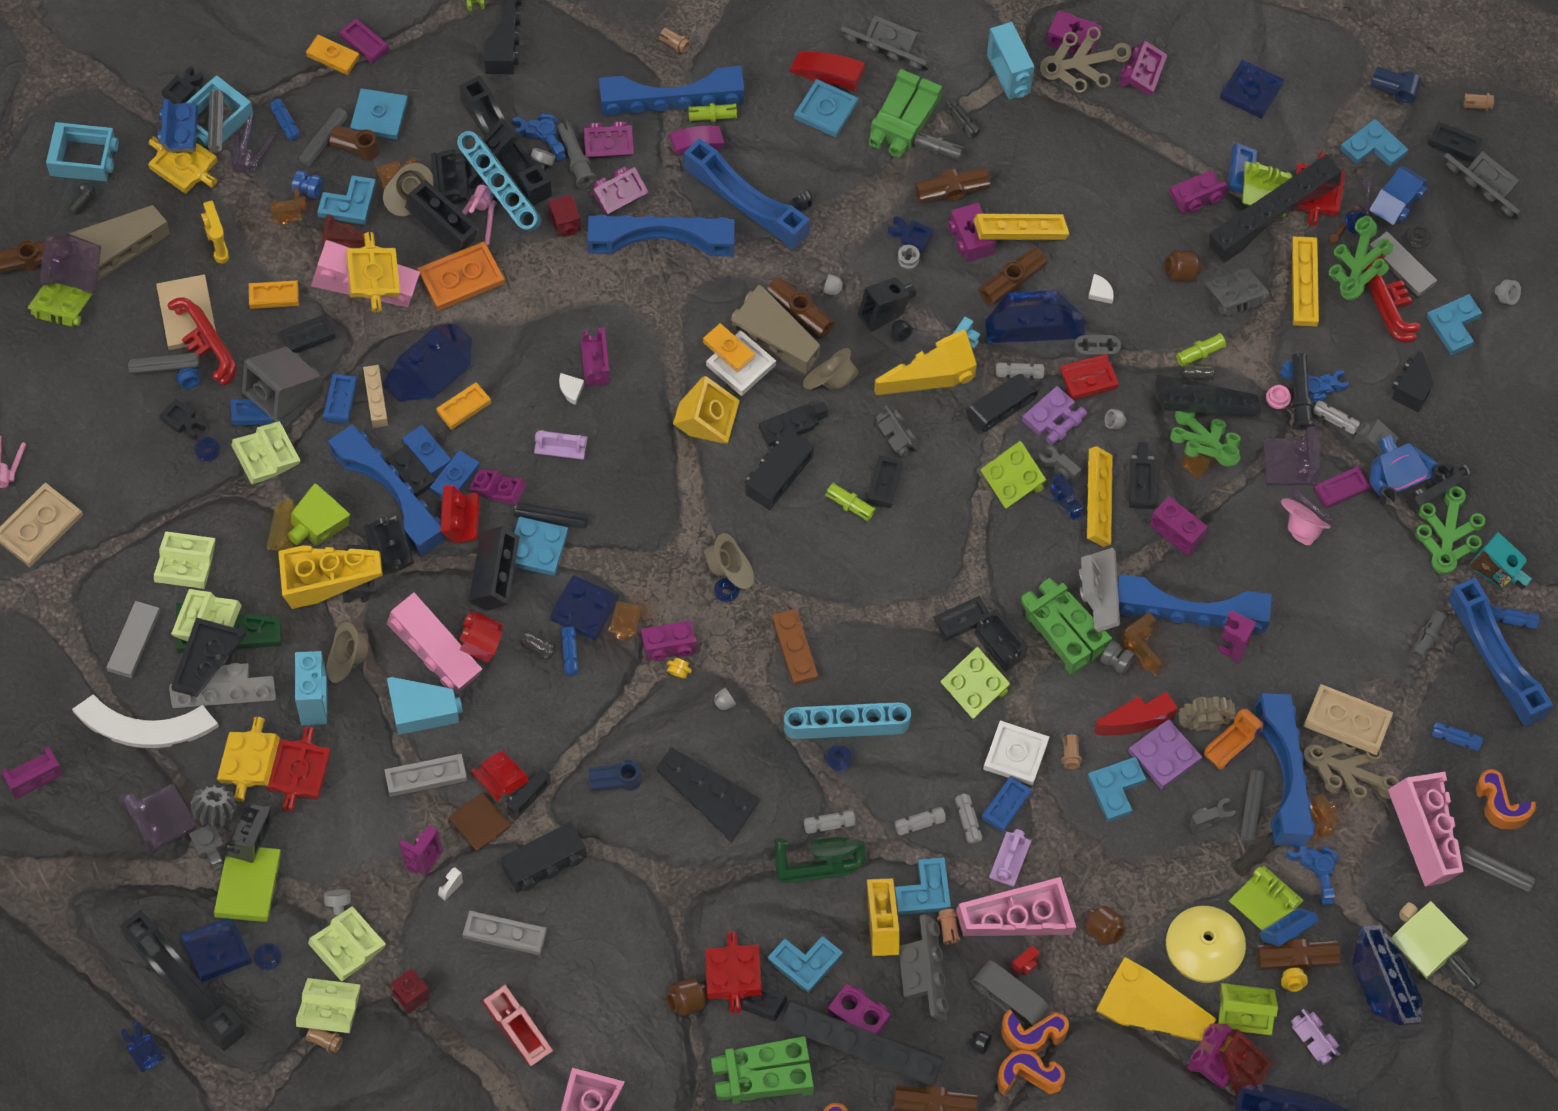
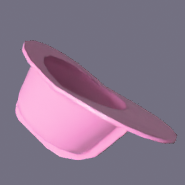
M1288 498L1281 500V504L1290 512L1288 530L1299 542L1309 546L1314 540L1319 538L1324 528L1329 529L1331 527L1303 504Z

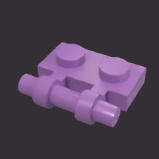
M1056 386L1023 415L1022 421L1038 436H1041L1047 430L1050 434L1046 437V441L1053 445L1057 440L1061 441L1066 437V432L1072 427H1077L1082 422V418L1087 415V411L1083 407L1076 411H1071L1075 401ZM1061 417L1065 419L1062 424H1055Z

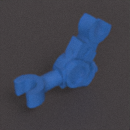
M542 113L539 116V121L531 119L529 122L524 121L520 117L513 118V126H519V128H514L521 134L519 137L526 135V138H539L545 143L548 142L552 153L556 155L555 159L557 162L566 159L563 153L565 149L561 142H558L556 139L557 130L555 124L558 121L555 116Z
M1287 360L1282 365L1279 375L1284 379L1290 380L1293 379V365L1291 361ZM1343 370L1336 371L1331 377L1329 374L1319 377L1308 375L1309 398L1312 399L1313 405L1318 400L1324 402L1327 398L1326 394L1333 393L1334 389L1344 391L1348 388V381L1341 383L1337 380L1343 377Z
M1293 846L1299 852L1287 850L1286 857L1289 860L1301 861V866L1312 870L1317 878H1320L1322 905L1333 904L1335 895L1330 878L1335 869V862L1339 861L1338 854L1327 846L1322 847L1320 852L1312 847L1307 849L1305 846Z

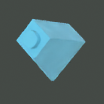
M394 677L387 678L398 735L459 723L458 713L463 712L460 697H454L453 689Z

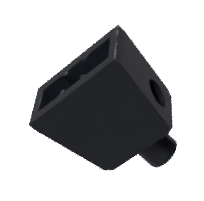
M896 277L865 288L857 315L870 332H873L903 315L908 300L916 296V289L911 283L903 286Z

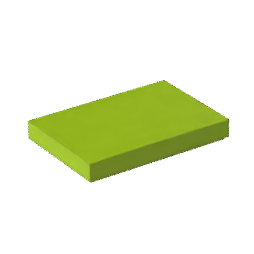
M259 848L253 863L225 856L214 916L217 918L268 922L281 850Z

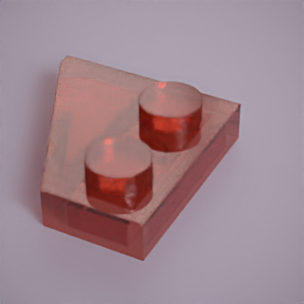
M326 214L321 253L326 240L349 248L364 247L365 233L356 231L354 227L347 223L343 225L335 221L333 216Z
M1232 1029L1219 1049V1053L1238 1101L1241 1104H1248L1274 1062L1240 1030Z

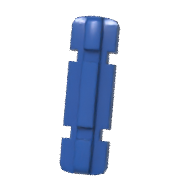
M281 99L272 101L270 103L271 110L276 115V119L288 140L298 139L300 137L299 130L294 125L288 110L284 107L283 101Z
M1491 606L1497 622L1500 619L1502 623L1518 626L1526 624V627L1534 629L1539 624V615L1529 612L1528 615L1525 611L1510 608L1502 610V607Z
M563 627L561 631L565 674L567 676L577 675L579 670L575 628Z
M1436 722L1433 726L1432 736L1440 739L1445 737L1446 741L1464 747L1469 745L1470 749L1479 751L1482 746V736L1473 734V736L1469 735L1470 732L1453 726L1448 728L1446 724Z

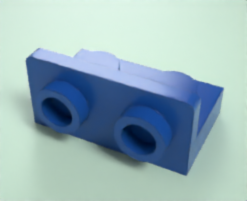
M164 99L163 107L160 108L162 129L158 131L159 143L162 144L167 152L196 151L198 105L196 103L172 104L169 99Z

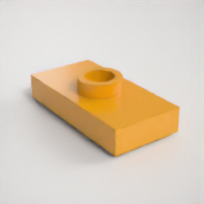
M317 35L306 51L307 57L346 75L350 73L360 58L358 52L320 35Z
M298 280L249 283L250 309L299 306Z
M721 323L703 338V343L737 373L755 358V353Z
M475 382L436 408V412L452 430L490 405L491 399L479 384Z

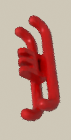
M1381 254L1374 261H1376L1377 259H1383L1386 256ZM1373 262L1364 269V273L1372 267ZM1375 275L1366 284L1389 333L1400 342L1415 341L1417 339L1415 332L1420 330V324L1417 322H1404L1397 310L1413 302L1411 297H1406L1409 293L1407 289H1403L1405 287L1404 282L1397 281L1386 285L1382 276Z
M185 297L171 300L167 305L169 310L175 311L177 315L188 312L197 325V328L182 338L185 345L189 344L187 346L188 351H195L194 353H198L201 358L213 350L220 362L219 368L212 375L213 379L219 381L221 385L230 383L236 374V363L203 310Z

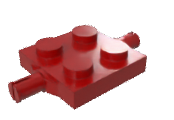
M1323 152L1318 154V159L1323 157ZM1298 163L1296 174L1310 165ZM1345 171L1341 173V183L1339 186L1321 198L1310 200L1293 208L1309 212L1308 225L1311 226L1313 220V226H1316L1319 214L1338 217Z
M308 726L304 727L302 740H279L269 783L266 787L268 791L286 795L282 807L285 811H293L296 798L305 797L319 800L331 750L330 748L320 747L311 743L315 729L312 727L310 729Z
M731 932L726 934V947L705 949L708 999L722 998L730 1000V1013L735 1014L736 1005V1012L738 1014L741 1012L740 999L748 996L762 995L759 945L739 946L737 942L738 934L732 932V941Z

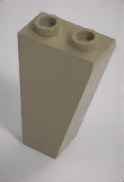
M151 205L66 235L69 243L67 250L74 259H80L82 262L81 266L87 275L92 274L99 281L168 236L170 231L165 218Z
M760 285L746 295L744 305L741 309H736L731 316L732 333L736 335L739 331H742L765 352L805 375L819 358L820 344Z

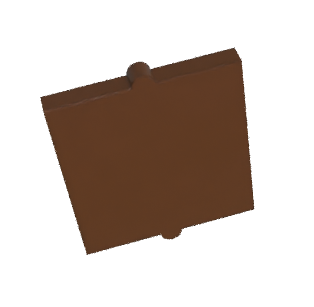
M483 792L469 803H463L462 808L448 817L449 821L476 852L480 851L490 842H496V838L511 827L509 822Z

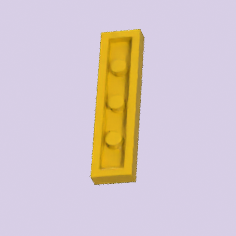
M976 214L973 219L979 239L1066 240L1069 236L1063 214Z
M1293 236L1292 305L1294 326L1317 327L1319 323L1317 238Z
M1095 446L1089 449L1087 539L1105 547L1111 545L1113 455Z

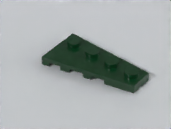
M176 603V621L183 603ZM249 613L246 615L238 614L233 627L245 630L247 635L236 649L282 646L280 618ZM177 638L178 653H184L188 641Z

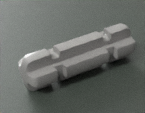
M998 362L996 365V376L1006 377V375H1010L1013 378L1018 374H1023L1026 378L1033 376V378L1042 379L1044 377V365L1034 364V366H1030V363H1010V365H1007V363Z
M1321 400L1316 402L1312 411L1319 417L1325 416V420L1340 428L1345 427V430L1351 434L1356 432L1360 425L1358 420L1353 417L1349 419V415L1332 406L1330 408L1327 407L1328 404Z
M961 794L955 798L957 808H960L958 811L963 829L967 830L965 833L967 842L976 844L982 841V834L980 830H977L979 824L974 808H971L972 801L970 796Z
M938 807L932 809L930 813L925 811L909 816L907 820L905 818L896 820L895 828L898 835L907 834L909 830H912V832L932 826L934 822L935 824L943 823L946 821V815L943 808Z
M850 810L842 812L843 814L839 815V812L818 816V819H815V817L805 818V831L809 834L817 832L818 829L826 831L841 828V825L845 827L854 826V812Z

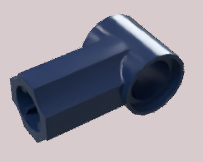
M1377 66L1370 87L1392 93L1402 103H1412L1420 87L1421 78L1414 72L1407 71L1400 74Z
M624 760L617 765L589 768L591 792L619 788L633 791L640 786L642 781L639 765L633 760ZM627 772L635 773V776L632 778L623 777Z

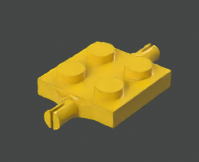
M155 136L149 140V145L158 150L157 155L148 163L149 169L186 194L200 181H203L211 188L216 185L217 179L209 175L208 171L218 162L217 156L196 143V151L167 152Z
M369 232L364 234V247L349 248L345 252L350 297L370 298L372 312H376V309L377 312H381V298L399 297L400 295L396 248L375 246L374 233L370 232L369 235Z
M254 717L251 731L229 732L217 780L221 784H234L237 786L234 799L238 802H244L248 787L255 785L268 786L280 737L273 733H262L265 719L261 717Z

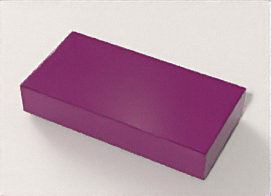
M357 18L339 32L340 38L372 64L389 51V45Z
M1355 467L1316 484L1314 491L1325 509H1328L1369 491L1371 486L1359 467Z

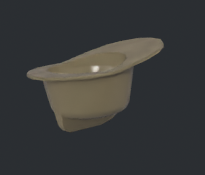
M419 163L407 164L389 181L383 192L384 205L389 212L396 216L411 215L405 208L409 193L425 179L434 187L433 174L426 166Z
M843 348L829 360L813 369L804 379L803 387L805 389H813L824 385L829 389H840L848 385L859 373L850 360L851 350Z
M725 533L720 534L715 544L704 551L709 569L716 576L727 577L740 589L751 587L754 582L751 564L739 549L733 537Z
M343 622L337 628L328 657L326 673L328 679L333 683L343 681L348 676L351 668L362 663L368 654V635L357 631L350 622Z

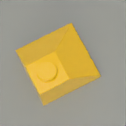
M704 376L680 401L673 424L691 437L726 444L730 437L740 400Z

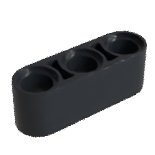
M1018 374L974 402L967 409L966 413L982 432H986L1030 404L1037 397L1038 391L1023 374Z

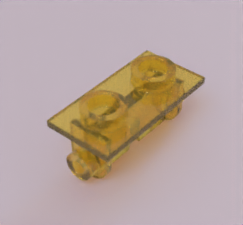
M284 499L281 504L276 503L266 549L281 551L293 548L294 543L287 535L295 528L291 524V513L295 509L293 500Z

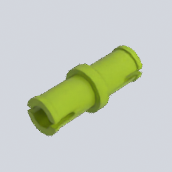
M710 103V106H689L690 122L703 120L716 122L718 119H737L736 103L726 105Z
M1218 333L1201 342L1199 340L1194 343V346L1176 353V359L1182 368L1198 359L1204 360L1208 358L1209 354L1225 348V339L1221 333Z
M834 482L829 486L825 494L826 497L842 505L843 510L847 512L850 510L867 522L872 518L873 512L876 510L875 507L857 498V494L854 492L850 494Z

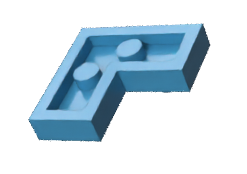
M1376 119L1346 140L1340 147V150L1356 165L1374 152L1389 167H1392L1405 157L1409 150Z
M352 175L347 196L323 192L317 212L318 217L366 225L376 187V179Z
M1470 294L1428 312L1426 318L1452 356L1472 347L1474 341L1463 325L1479 319L1482 312Z
M1136 757L1090 772L1087 775L1107 822L1132 813V808L1124 790L1144 784L1146 781Z
M945 858L918 860L920 885L895 887L898 915L939 912L951 909Z
M823 936L806 955L784 939L767 957V961L809 994L843 956V952Z

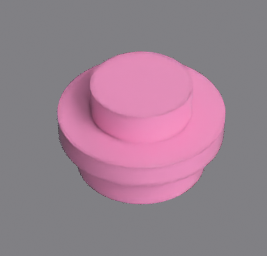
M1276 385L1268 390L1266 401L1274 409H1284L1290 404L1291 394L1286 387Z

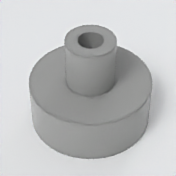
M533 148L531 157L541 165L543 170L545 164L553 165L556 155L539 148Z
M1506 279L1501 282L1500 286H1496L1495 294L1498 295L1501 303L1514 305L1520 298L1521 287L1517 281Z
M337 889L325 892V906L333 907L334 915L343 913L344 906L351 903L350 890Z

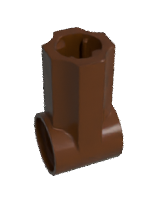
M338 125L333 127L329 141L330 146L357 153L361 159L367 161L373 160L379 155V147L373 131L368 129L356 131Z

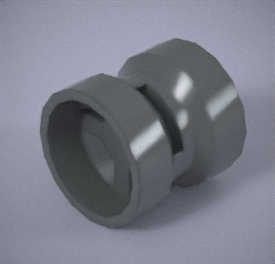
M1113 640L1103 653L1100 662L1106 666H1113L1116 672L1123 675L1131 665L1135 653L1129 649H1122L1120 644Z

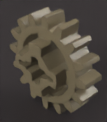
M1217 696L1213 698H1196L1193 700V704H1184L1185 708H1180V712H1178L1180 725L1183 728L1189 727V730L1195 729L1196 731L1218 730L1222 727L1221 724H1229L1230 720H1234L1236 715L1232 700H1226L1225 697L1219 698Z

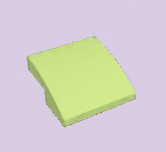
M280 421L257 427L256 433L232 440L231 446L251 484L270 479L300 463V459Z
M165 532L159 549L160 558L154 573V582L205 589L215 548V538Z
M189 589L171 634L174 637L188 641L196 617L233 627L242 605L238 600L215 597L212 592Z
M1432 902L1424 906L1390 938V942L1426 979L1442 967L1447 959L1468 941V938Z
M353 906L333 918L328 927L309 938L308 942L311 948L341 982L369 962L386 945Z
M307 978L302 992V1003L296 1017V1027L350 1033L361 985Z

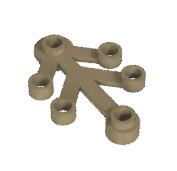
M1090 27L1087 30V37L1074 57L1063 60L1069 48L1074 46L1078 40L1074 32H1067L1056 54L1043 59L1040 71L1047 79L1054 80L1060 78L1071 85L1077 93L1085 92L1087 83L1084 79L1073 77L1065 71L1067 69L1075 68L1094 80L1100 88H1106L1110 84V77L1105 73H1099L1088 65L1112 59L1121 63L1126 62L1131 57V48L1126 43H1118L1112 50L1086 55L1093 43L1101 37L1099 28ZM1091 30H1097V38H1091L1089 36V32ZM1068 35L1075 37V41L1071 44L1066 42ZM1119 48L1126 50L1125 56L1120 57L1117 54ZM1050 63H1054L1057 66L1054 72H1050L1047 69ZM1105 76L1108 79V83L1101 85L1099 83L1100 77ZM1079 81L1085 85L1082 90H1077L1075 87Z
M1342 742L1328 748L1310 745L1304 750L1303 759L1306 766L1319 771L1325 781V788L1331 793H1336L1340 790L1343 780L1350 792V798L1354 802H1363L1367 795L1366 788L1358 785L1354 777L1377 786L1378 793L1385 799H1391L1388 789L1399 783L1395 776L1381 777L1358 768L1366 764L1374 765L1379 763L1382 756L1380 749L1378 754L1375 755L1376 757H1372L1370 755L1372 753L1366 751L1365 754L1344 760H1338L1333 757L1344 753L1351 755L1357 747H1347L1345 745L1347 743ZM1329 767L1337 770L1340 777L1332 775Z

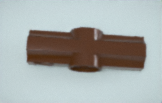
M984 167L964 172L950 169L941 173L939 177L915 182L914 187L917 200L920 203L943 198L947 201H956L963 198L966 193L989 189L990 182L987 169Z
M63 237L36 243L31 240H24L17 247L1 250L0 273L22 268L26 271H34L41 264L68 258Z
M1033 247L1016 261L1007 262L1000 273L979 288L982 299L988 305L993 306L1010 292L1020 290L1027 279L1047 265L1044 253L1039 248Z
M781 277L775 278L770 283L766 291L798 323L804 324L820 338L825 337L830 332L835 321L813 304L811 297L807 293L797 291ZM797 306H803V307H805V308L799 309V308H796V307H797Z
M1306 939L1290 940L1280 946L1259 945L1257 947V963L1260 970L1300 968L1303 971H1308L1312 967L1339 966L1340 946L1338 941L1309 943Z
M896 1085L893 1110L976 1111L977 1095L949 1092L948 1089L939 1086H928L921 1089Z

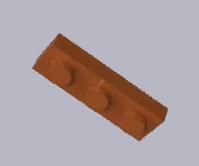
M797 609L773 614L772 622L793 686L818 680V673Z

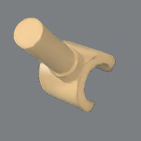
M1408 902L1401 909L1399 917L1402 921L1407 922L1418 912V909L1415 905Z

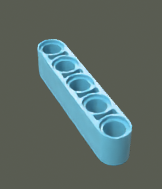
M471 131L461 133L457 140L459 149L516 224L529 232L537 230L541 225L539 213L482 138ZM474 137L476 141L475 146L472 149H466V141ZM488 156L490 158L489 166L481 168L480 160ZM503 175L505 178L504 184L496 188L494 185L496 177ZM517 194L519 196V203L511 207L509 205V198ZM532 213L534 216L533 223L525 226L523 223L524 216Z
M899 702L795 707L785 713L784 732L791 739L902 734L910 726L911 710L906 704ZM899 715L904 717L905 720L896 721L893 717ZM876 717L879 721L873 723L868 721L867 718ZM844 718H850L853 720V722L850 724L843 723L841 720ZM824 719L828 723L819 725L815 721ZM796 720L801 722L802 724L799 726H792L790 722Z

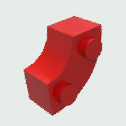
M477 611L473 613L468 612L462 624L465 627L459 640L463 641L460 650L488 663L495 654L504 625Z

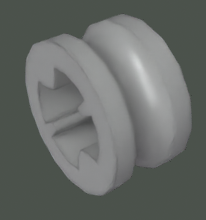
M912 245L902 246L898 251L899 266L906 270L914 269L919 263V250ZM907 254L912 255L910 260H905Z

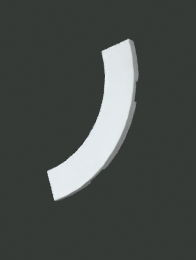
M94 694L72 709L73 713L94 732L100 733L114 742L140 748H163L185 741L190 742L219 727L218 723L203 705L187 714L156 721L139 720L123 716L105 706Z

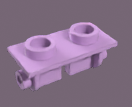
M541 430L535 434L536 445L534 454L584 460L588 437Z
M1016 829L1014 833L1006 832L990 873V879L1014 887L1031 840L1024 837L1025 833Z
M1303 1009L1302 1012L1305 1016L1301 1018L1298 1015L1291 1021L1293 1030L1296 1031L1304 1043L1311 1037L1315 1040L1307 1047L1317 1062H1322L1325 1065L1332 1060L1330 1054L1341 1055L1336 1049L1340 1045L1330 1033L1326 1035L1320 1028L1323 1023L1314 1011L1309 1013Z

